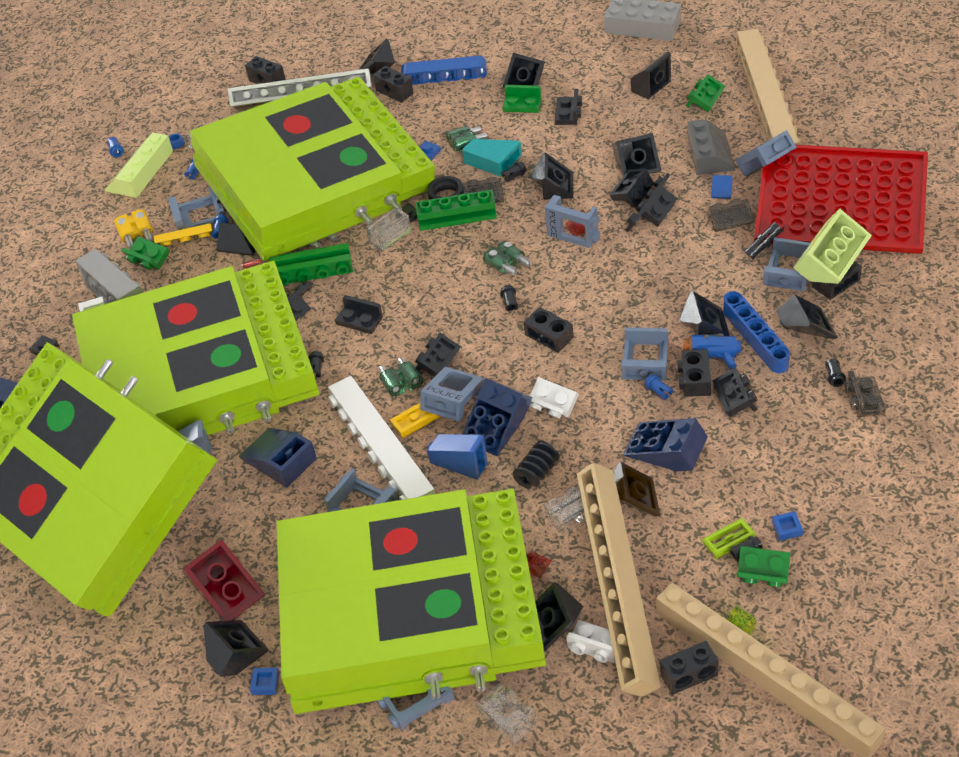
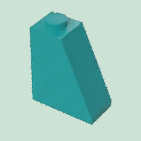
M472 139L462 150L464 163L502 177L501 172L509 169L522 156L521 142L518 140Z

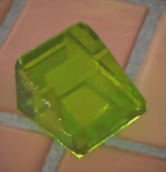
M737 605L727 617L729 622L748 635L756 628V618Z

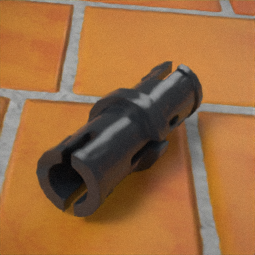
M773 222L762 234L756 236L757 239L744 252L754 260L764 248L771 246L770 243L774 240V237L783 232L782 228Z

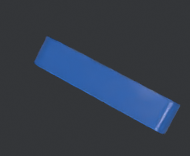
M482 56L409 62L402 65L401 73L411 78L412 85L425 84L426 82L437 83L446 80L477 79V77L485 78L487 75V61Z
M736 291L727 292L724 295V315L771 371L775 373L786 372L789 368V349L742 294Z

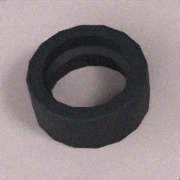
M452 176L436 178L429 184L427 190L429 200L442 198V196H437L436 194L443 190L456 191L450 196L465 194L461 180Z

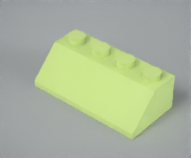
M152 132L107 186L105 191L137 198L173 152L168 135Z
M839 209L823 225L793 268L808 281L838 284L872 235Z

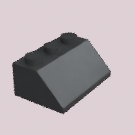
M707 119L688 121L687 138L696 175L735 171L725 131Z

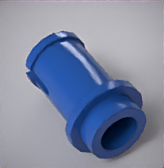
M116 137L108 138L107 145L109 146L110 155L116 158L121 157L124 149L119 144Z
M193 158L190 161L191 165L184 175L187 178L191 174L188 179L195 180L199 171L194 165Z
M218 215L214 218L215 225L211 233L214 239H218L219 223H229L225 215Z
M651 374L644 382L647 390L654 391L663 400L669 397L663 391L671 395L673 393V389L662 382L658 375Z

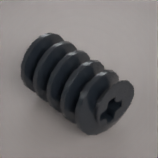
M541 440L538 441L513 471L514 480L520 486L531 489L532 486L538 487L540 481L544 480L545 474H548L550 468H553L555 462L560 459L559 453L549 443Z

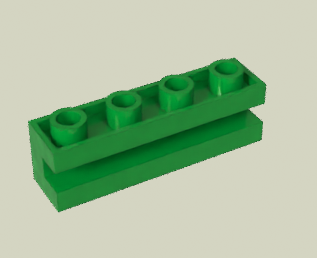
M492 190L415 202L420 231L497 219Z
M348 243L270 257V261H275L283 286L353 272Z

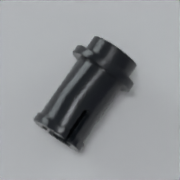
M515 162L514 166L502 171L501 174L502 177L510 174V176L504 178L506 182H510L519 175L523 176L527 168L523 162Z
M511 285L503 286L500 291V296L504 299L506 311L518 309L515 297L516 289Z
M313 351L308 358L313 373H316V377H321V366L324 362V356L319 351Z
M830 359L825 363L829 375L828 382L833 387H840L844 384L846 376L841 371L839 360Z
M749 536L748 540L729 549L735 561L738 562L741 546L763 547L757 536Z

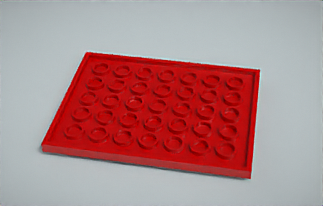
M796 145L795 149L762 168L754 241L757 239L756 236L758 234H762L775 222L783 230L776 238L811 243L823 225L841 209L872 235L862 250L922 254L928 152Z

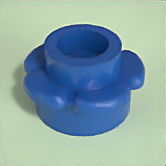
M175 133L169 136L172 149H178L184 145V138L180 134Z

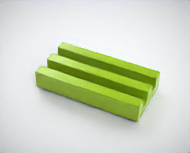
M741 518L703 538L702 543L704 546H707L710 553L712 552L713 557L718 559L731 551L730 547L748 540L749 536L755 537L756 533ZM741 526L743 527L742 530H740V531H738V532H736V533H734V534L731 533V534L727 535V536L725 537V539H723V540H721V541L715 543L714 545L711 543V542H713V541H715V540H717V539H719V538L725 536L726 534H728V533H730V532H732V531L738 529L739 527H741Z

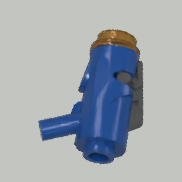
M722 333L692 335L689 338H683V351L708 349L709 359H724L728 368L732 370L737 367L733 358H736V353H741V340H736V336H724Z

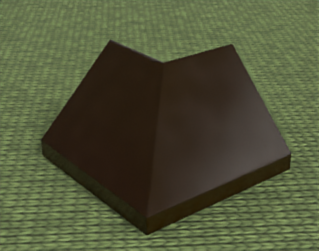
M619 462L614 470V478L620 502L652 516H660L653 478L623 462Z

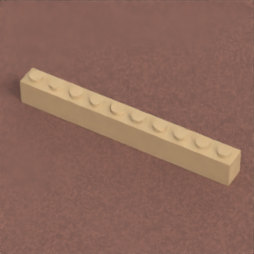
M758 29L737 31L736 46L768 140L787 130L796 145H801V139L797 138V128L795 125L793 126L792 114L788 113V103L784 102V92L780 90V81L776 79V70L772 68V59L768 57V48L764 46V36L760 35Z
M593 462L577 473L620 687L622 692L642 697L660 688V679L613 470Z
M671 583L656 598V614L696 642L707 641L716 656L860 757H872L882 745L885 727L674 583Z

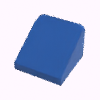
M713 175L711 198L731 199L733 181L731 175Z

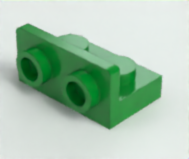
M707 74L704 80L700 78L694 86L697 90L692 89L687 96L689 101L686 107L689 108L693 102L709 112L726 86Z
M505 85L503 112L539 113L542 101L541 86Z
M137 236L130 250L122 248L121 252L126 255L125 259L133 264L139 262L142 267L148 270L151 268L159 270L169 255L170 250Z
M741 546L737 577H741L742 582L757 584V580L767 581L768 586L782 587V583L787 584L791 552Z

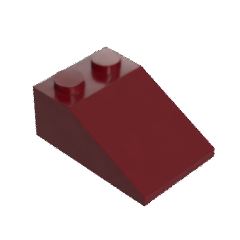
M222 539L183 568V574L224 621L235 619L265 596L263 590Z

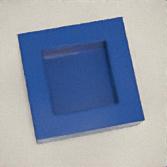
M426 140L419 146L430 160L441 151L439 145Z
M795 511L772 516V524L779 541L803 536V528Z
M253 668L250 686L251 694L277 695L279 669Z

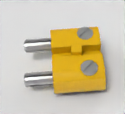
M136 210L131 212V216L127 217V214H124L114 220L121 241L126 242L129 249L133 245L132 239H135V236L144 235L146 240L153 241L151 235L153 228L145 210Z

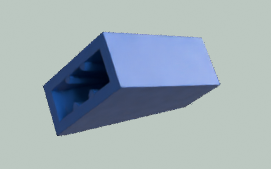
M438 434L427 448L431 464L476 480L479 479L488 464L484 436Z

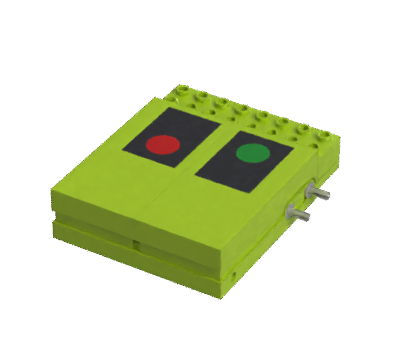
M359 76L331 87L327 82L190 130L191 144L195 150V154H193L195 167L264 262L270 260V257L285 254L364 221L369 225L372 223V218L393 209L397 213L401 212V201L427 191L429 184L435 179V165Z
M275 261L234 272L233 266L72 314L82 364L97 374L107 359L113 361V365L103 379L120 391L123 390L132 376L136 377L138 382L128 396L177 431L196 421L202 420L207 435L223 430L230 434V430L231 433L234 432L235 426L261 418L265 422L268 419L269 422L271 421L270 415L280 413V407L320 395Z
M47 342L0 408V543L74 605L90 611L93 608L97 613L110 617L218 459L131 399L128 395L138 382L136 377L132 376L122 391L103 379L113 365V361L107 359L97 374H95L73 357Z
M514 488L467 496L466 490L463 489L277 521L281 676L286 692L290 694V702L294 714L383 700V697L395 698L424 693L430 689L431 697L435 700V690L436 698L439 699L441 696L440 688L447 686L454 688L476 684L477 691L480 692L481 689L483 692L486 689L485 682L495 681L496 674L546 666Z

